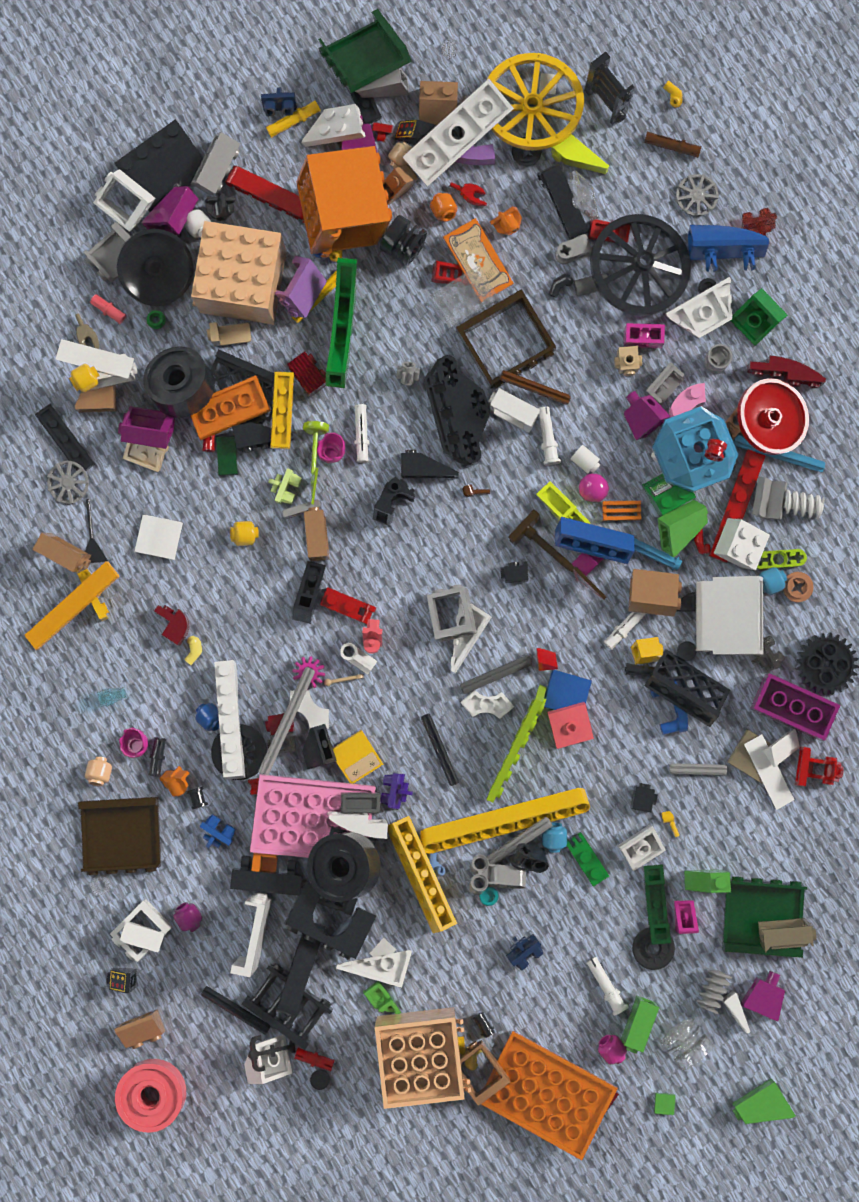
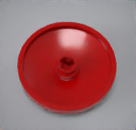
M779 379L760 380L749 386L739 400L737 419L740 430L747 442L758 451L770 455L784 454L795 449L805 438L809 425L807 406L800 393L787 382Z

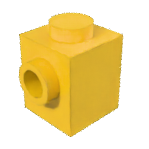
M658 637L639 639L631 646L635 665L657 662L663 655V646L659 643Z

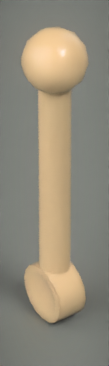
M359 674L333 680L325 679L324 685L330 686L332 683L364 678V676Z

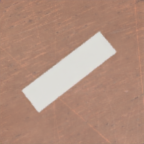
M61 339L56 355V360L78 366L86 363L90 368L94 366L97 371L127 379L129 378L134 358L63 339Z
M761 734L745 743L744 745L776 810L792 802L794 798L778 765L773 767L763 752L768 748L763 735Z

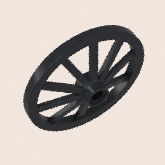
M632 214L614 220L599 234L591 251L590 270L597 290L609 304L628 314L647 316L666 310L682 296L690 279L691 262L683 239L673 227L654 216ZM630 224L637 251L613 231ZM637 224H644L655 228L646 250H644ZM660 232H662L672 241L674 246L653 254V247ZM610 237L631 256L600 253L605 239ZM678 251L681 269L656 262L655 260ZM640 259L645 260L647 265H643ZM599 260L631 263V265L603 279ZM655 269L680 276L679 284L674 293H672ZM634 270L635 272L621 299L618 298L606 284ZM648 273L668 297L665 301L652 306ZM640 274H642L645 306H636L626 302Z

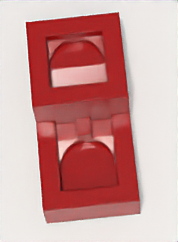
M591 219L588 239L596 240L603 229L611 222ZM630 224L613 231L626 243L629 240ZM610 237L605 239L607 242H614Z

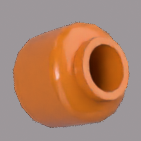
M437 193L430 202V208L437 220L448 222L456 216L458 207L450 194Z

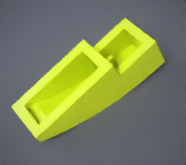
M551 481L536 494L558 520L561 517L591 524Z

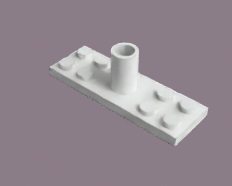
M488 78L412 147L403 158L428 186L514 108ZM456 126L462 127L461 131L463 134L460 138L452 137L451 131Z

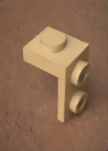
M217 322L209 323L210 329H207L208 341L211 340L214 347L251 342L249 323L219 326Z

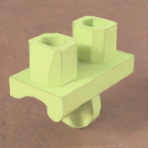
M287 468L282 483L280 482L282 478L280 474L276 475L275 480L269 479L268 483L273 485L270 492L276 493L279 487L275 501L281 505L282 503L293 504L296 495L287 492L289 485L299 488L302 478L294 474L293 470Z

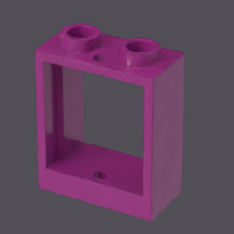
M130 406L128 412L123 415V422L119 423L118 434H121V442L166 449L175 429V417L165 415L158 410Z

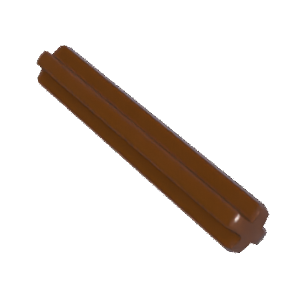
M505 370L501 372V381L568 405L571 396L569 394Z

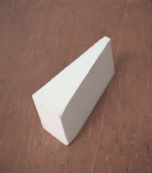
M127 921L119 941L159 952L165 933Z
M732 991L724 997L722 1002L742 1030L750 1033L737 993Z

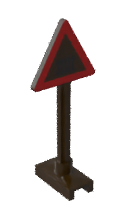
M533 509L508 536L509 541L514 546L524 536L530 541L533 540L567 571L573 573L579 582L603 600L607 598L576 566L574 567L572 563L538 535V531L533 528L541 519L540 514Z

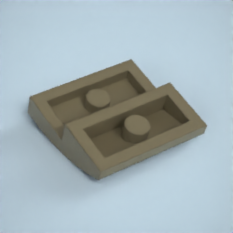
M746 729L727 763L763 784L744 745L758 737V735Z

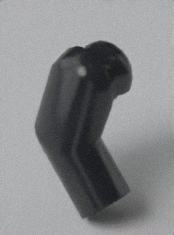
M563 274L555 278L548 295L557 298L560 288L565 285L571 286L573 278L569 274Z

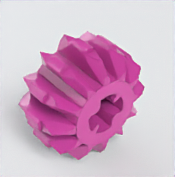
M309 656L308 663L302 657L303 665L296 662L295 665L300 668L299 670H292L294 673H299L293 679H300L304 669L309 667L315 671L310 683L313 688H316L315 680L320 684L323 682L318 676H325V673L319 672V670L324 669V665L316 667L320 662L319 659L315 660L312 664V656Z

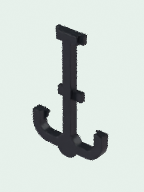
M261 1035L254 1036L250 1040L248 1057L252 1061V1067L256 1072L266 1071L265 1065L258 1067L257 1059L259 1056L271 1053V1057H275V1052L290 1049L291 1053H296L295 1043L290 1040L289 1045L274 1048V1044H272L270 1049L257 1051L255 1042L257 1040L262 1041Z

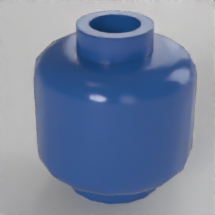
M214 703L201 704L196 709L195 720L206 731L218 730V707Z

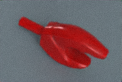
M450 183L449 187L461 191L460 195L468 203L475 206L487 205L486 202L474 197L475 193L486 195V192L480 186L465 183L462 187L455 183Z

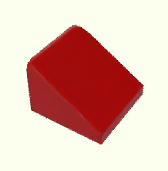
M536 648L539 671L558 669L556 652Z

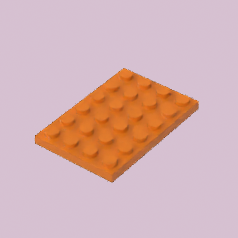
M512 1031L497 1061L510 1078V1083L484 1101L482 1105L576 1158L583 1160L618 1087L521 1034ZM495 1068L485 1086L500 1076Z

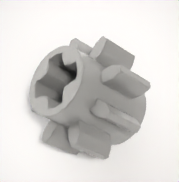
M403 362L402 366L397 367L396 378L400 379V382L404 385H412L415 380H419L420 368H416V364L413 362Z

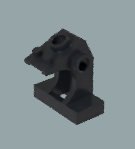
M396 476L385 484L379 500L374 506L372 519L390 527L395 508L391 507V503L399 498L414 502L415 490L413 488L409 490L407 483L403 479L399 480Z

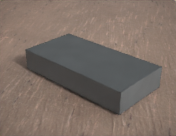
M341 792V813H380V792Z

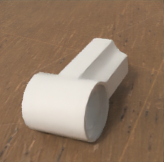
M346 643L340 649L343 659L367 675L377 662L352 643ZM351 646L354 649L352 657L344 655L343 650L345 647Z

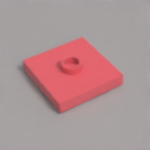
M585 702L547 712L557 749L594 739Z

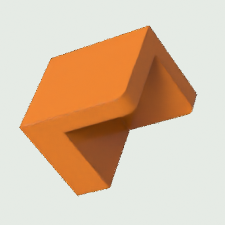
M253 853L251 871L276 872L278 855Z

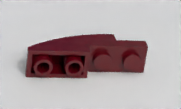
M770 355L766 359V363L750 361L747 365V373H752V376L760 377L763 374H771L772 378H782V375H784V381L793 387H800L803 384L808 385L809 388H820L826 382L825 377L809 366L784 357Z

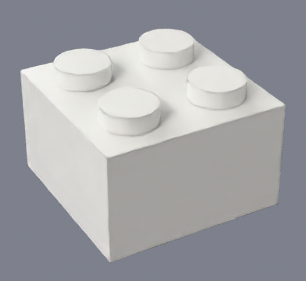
M728 518L714 554L743 569L756 570L770 535L742 519Z

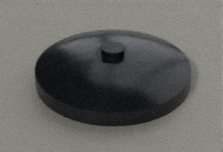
M161 229L142 230L127 239L119 251L116 266L118 279L127 294L136 301L149 306H163L179 299L187 291L192 281L194 269L193 259L186 244L173 233Z

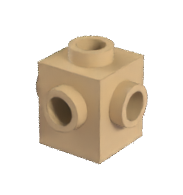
M638 346L618 348L617 357H614L615 369L618 368L619 374L624 373V376H633L642 367V355H638Z

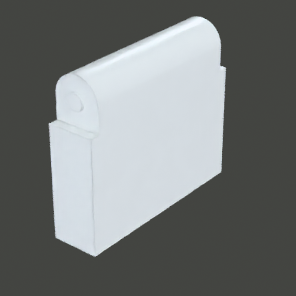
M713 577V581L696 582V651H713L714 655H763V577Z

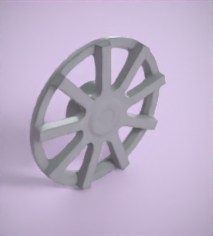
M704 174L687 176L680 182L676 191L679 207L685 213L692 216L708 214L714 209L719 198L716 183ZM694 178H700L698 187L694 184ZM689 180L692 189L683 186V184ZM703 180H706L710 185L702 189ZM713 187L715 195L705 193ZM680 189L689 192V195L679 197ZM705 198L714 199V203L712 204V206L705 200ZM690 199V203L684 208L681 200ZM702 202L708 210L700 213V203ZM693 203H696L697 213L688 211Z
M59 462L55 464L47 476L48 491L58 502L66 504L78 502L85 496L88 490L89 480L87 473L76 462ZM68 464L67 474L63 472L62 465ZM75 465L79 470L71 475V467ZM56 469L61 474V478L53 475ZM83 472L85 480H76L75 477ZM55 479L60 483L52 487L51 481ZM77 484H85L83 492L76 487ZM62 487L59 496H57L54 489ZM72 489L80 495L74 500L71 493ZM66 490L68 492L69 500L62 499V496Z

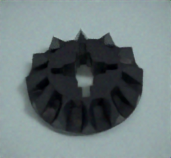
M512 146L513 160L519 166L528 167L535 165L540 160L542 150H530L532 155H526L523 158L522 149Z

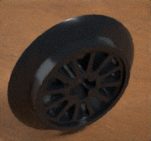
M240 724L241 735L246 737L242 743L246 778L232 780H245L256 775L267 753L266 743L262 735L248 725ZM219 732L212 743L211 758L215 768L223 775ZM249 738L252 741V743L245 747V744ZM252 745L255 746V751H247ZM247 753H256L255 758L248 756ZM245 757L253 760V762L249 765Z

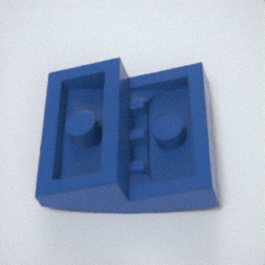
M552 670L544 697L547 699L544 707L556 710L582 702L586 704L592 680Z

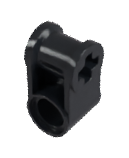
M520 843L516 848V853L509 858L510 864L516 869L542 873L549 867L545 849L542 847Z

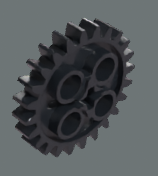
M820 633V639L813 635V642L807 639L806 643L808 646L801 645L800 647L804 651L797 652L801 659L795 660V662L800 663V666L795 669L802 672L798 677L805 678L802 684L809 683L808 689L815 687V693L822 689V695H826L828 690L830 695H833L835 689L838 693H841V686L845 689L849 688L846 682H854L851 676H857L858 674L853 670L859 668L858 665L854 664L859 658H853V654L857 651H850L852 643L845 645L846 638L840 641V635L837 634L833 638L832 633H828L827 637H825L824 633ZM826 645L832 648L830 656L824 652ZM816 650L819 651L822 658L819 655H817ZM811 657L817 659L818 664L815 668L809 663ZM830 660V667H824L825 661ZM839 660L843 661L845 664V667L842 671L837 668V662ZM824 672H827L830 676V680L827 683L822 680Z

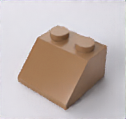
M420 81L419 120L437 126L457 108L458 82Z
M157 1009L125 1021L114 1029L124 1047H132V1049L142 1046L146 1040L150 1039V1042L161 1039V1035L165 1032Z

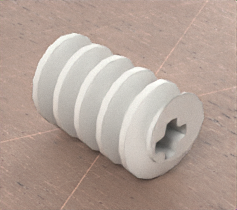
M786 490L783 507L786 509V514H789L792 509L794 516H796L798 511H801V517H804L805 513L808 512L809 518L813 514H816L817 520L820 518L824 507V497L822 500L820 495H816L813 498L812 494H808L806 497L804 492H801L798 496L797 491H793L791 494L790 490Z

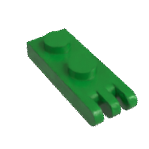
M580 832L578 837L582 841L578 842L575 836H573L571 839L575 845L571 846V843L567 840V847L594 887L608 878L609 875Z

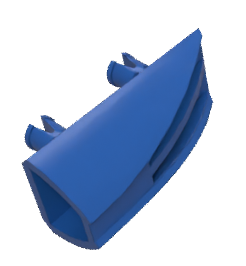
M689 225L688 252L690 260H705L707 272H709L710 264L713 272L718 270L717 259L743 258L744 270L747 271L749 263L752 271L756 269L754 257H765L769 246L767 236L751 230L720 225Z

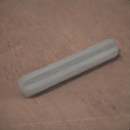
M671 763L669 772L671 774L726 775L727 766Z

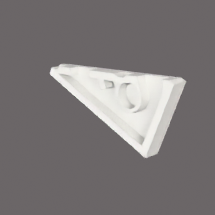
M460 597L458 601L459 610L456 617L457 626L466 624ZM471 604L477 634L454 639L453 657H451V671L454 673L457 672L492 618L473 604Z
M407 950L339 963L336 969L402 988L412 951Z

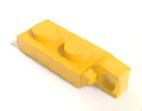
M88 569L77 573L82 583L91 573ZM97 597L91 603L99 619L103 622L108 619L106 614L109 613L106 604L104 602L100 603Z

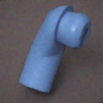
M437 852L427 854L436 877L443 876L445 868L436 861Z

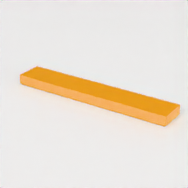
M109 562L103 563L24 636L35 650H39L120 577Z

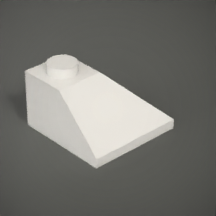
M280 1035L256 1043L255 1048L257 1051L270 1049L272 1044H274V1048L287 1045L286 1037ZM288 1050L275 1052V1057H271V1053L259 1056L257 1059L258 1067L265 1065L266 1071L256 1072L252 1067V1061L249 1057H247L244 1064L248 1084H264L292 1074Z

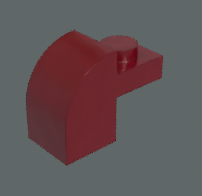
M158 605L154 612L170 621L161 635L180 646L189 632L188 617L180 609L174 615V610L167 605L163 607Z

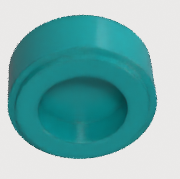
M487 887L479 895L481 903L486 906L494 905L499 898L498 892L494 887Z

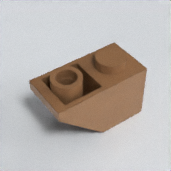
M409 165L394 168L384 180L383 187L388 192L387 205H390L410 190L419 179Z

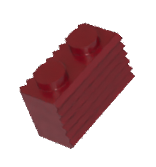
M304 351L287 363V367L290 372L294 373V377L308 396L312 397L326 386V372L323 369L319 370L315 365L317 361L311 353L307 355Z

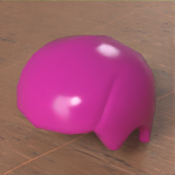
M326 433L323 439L317 443V455L320 460L328 464L340 461L345 454V442L337 433Z
M594 473L583 477L578 486L580 495L588 502L599 503L607 497L609 492L608 482L601 475Z
M133 727L123 730L124 734L119 739L120 750L124 756L130 758L142 756L148 748L147 736L143 731Z

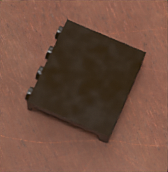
M158 797L78 802V809H81L83 868L81 872H87V875H98V871H106V874H117L118 870H125V873H135L137 869L145 868V872H154L156 868L161 867Z

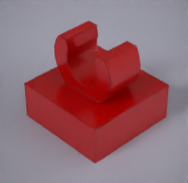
M373 122L372 130L378 131L377 141L385 142L386 133L393 132V125Z

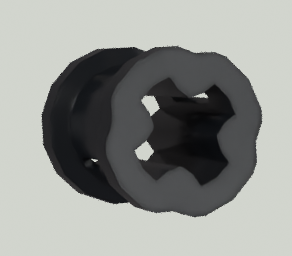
M203 786L186 791L191 798L192 810L209 805L205 801L202 791L204 789Z

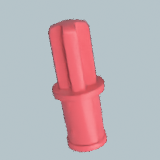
M97 294L91 298L90 303L102 311L104 316L108 315L118 324H121L126 318V314L114 307L112 302H107Z

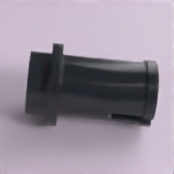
M484 1012L473 1017L481 1031V1036L487 1038L495 1033L493 1030L494 1026L491 1027Z

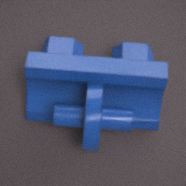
M214 814L200 825V828L212 835L211 837L205 833L203 839L208 841L206 845L208 849L212 845L217 848L221 846L222 843L218 842L216 838L228 846L231 845L236 831L229 824L225 826L222 832L216 829L221 819Z

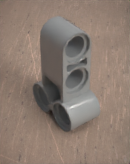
M484 855L475 856L470 863V871L475 876L469 882V890L475 895L482 894L487 887L526 888V870L516 869L513 866L489 864V860ZM481 861L484 864V868L477 869L474 863ZM474 881H481L483 883V888H476L474 886Z

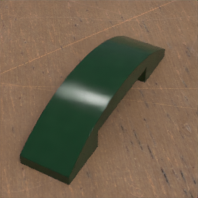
M663 864L643 866L651 945L671 943Z

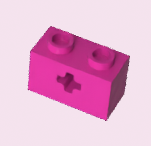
M626 323L624 328V347L662 348L664 345L665 325Z

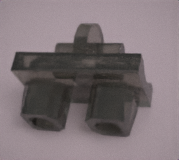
M771 635L763 636V655H754L755 658L751 660L752 664L758 662L761 668L765 667L767 672L779 668L780 664L785 660L780 651L772 652L770 647L775 645V641Z

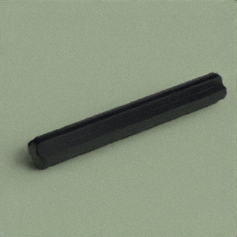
M428 713L421 716L423 725L449 785L458 784L459 779L431 715Z
M206 986L202 991L201 995L262 1034L266 1035L271 1026L212 988Z

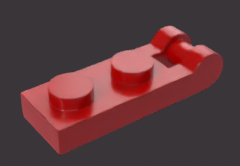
M327 587L320 603L321 606L364 624L368 623V619L371 618L372 613H375L377 608ZM360 608L366 609L363 616L358 614Z

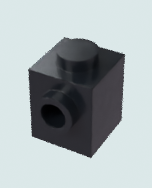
M639 783V787L634 786L630 809L651 813L652 806L656 805L658 795L655 794V789H650L651 785Z

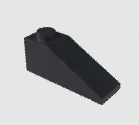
M405 450V453H401V478L459 477L458 471L422 453H417V450Z
M307 561L293 606L292 620L311 624L326 565Z

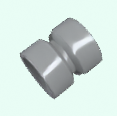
M723 344L712 346L704 358L706 369L715 374L723 372L732 361L730 348Z

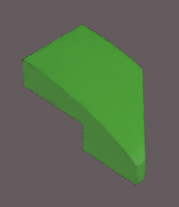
M380 981L375 982L363 991L373 1007L378 1009L379 1012L401 1013V1010Z

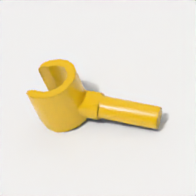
M670 811L662 812L663 823L669 822L674 836L678 837L679 833L675 826L674 815Z

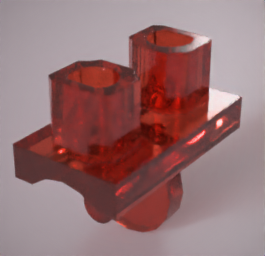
M764 208L759 211V217L754 218L750 212L743 213L742 228L766 236V233L776 228V212L771 213L769 208Z

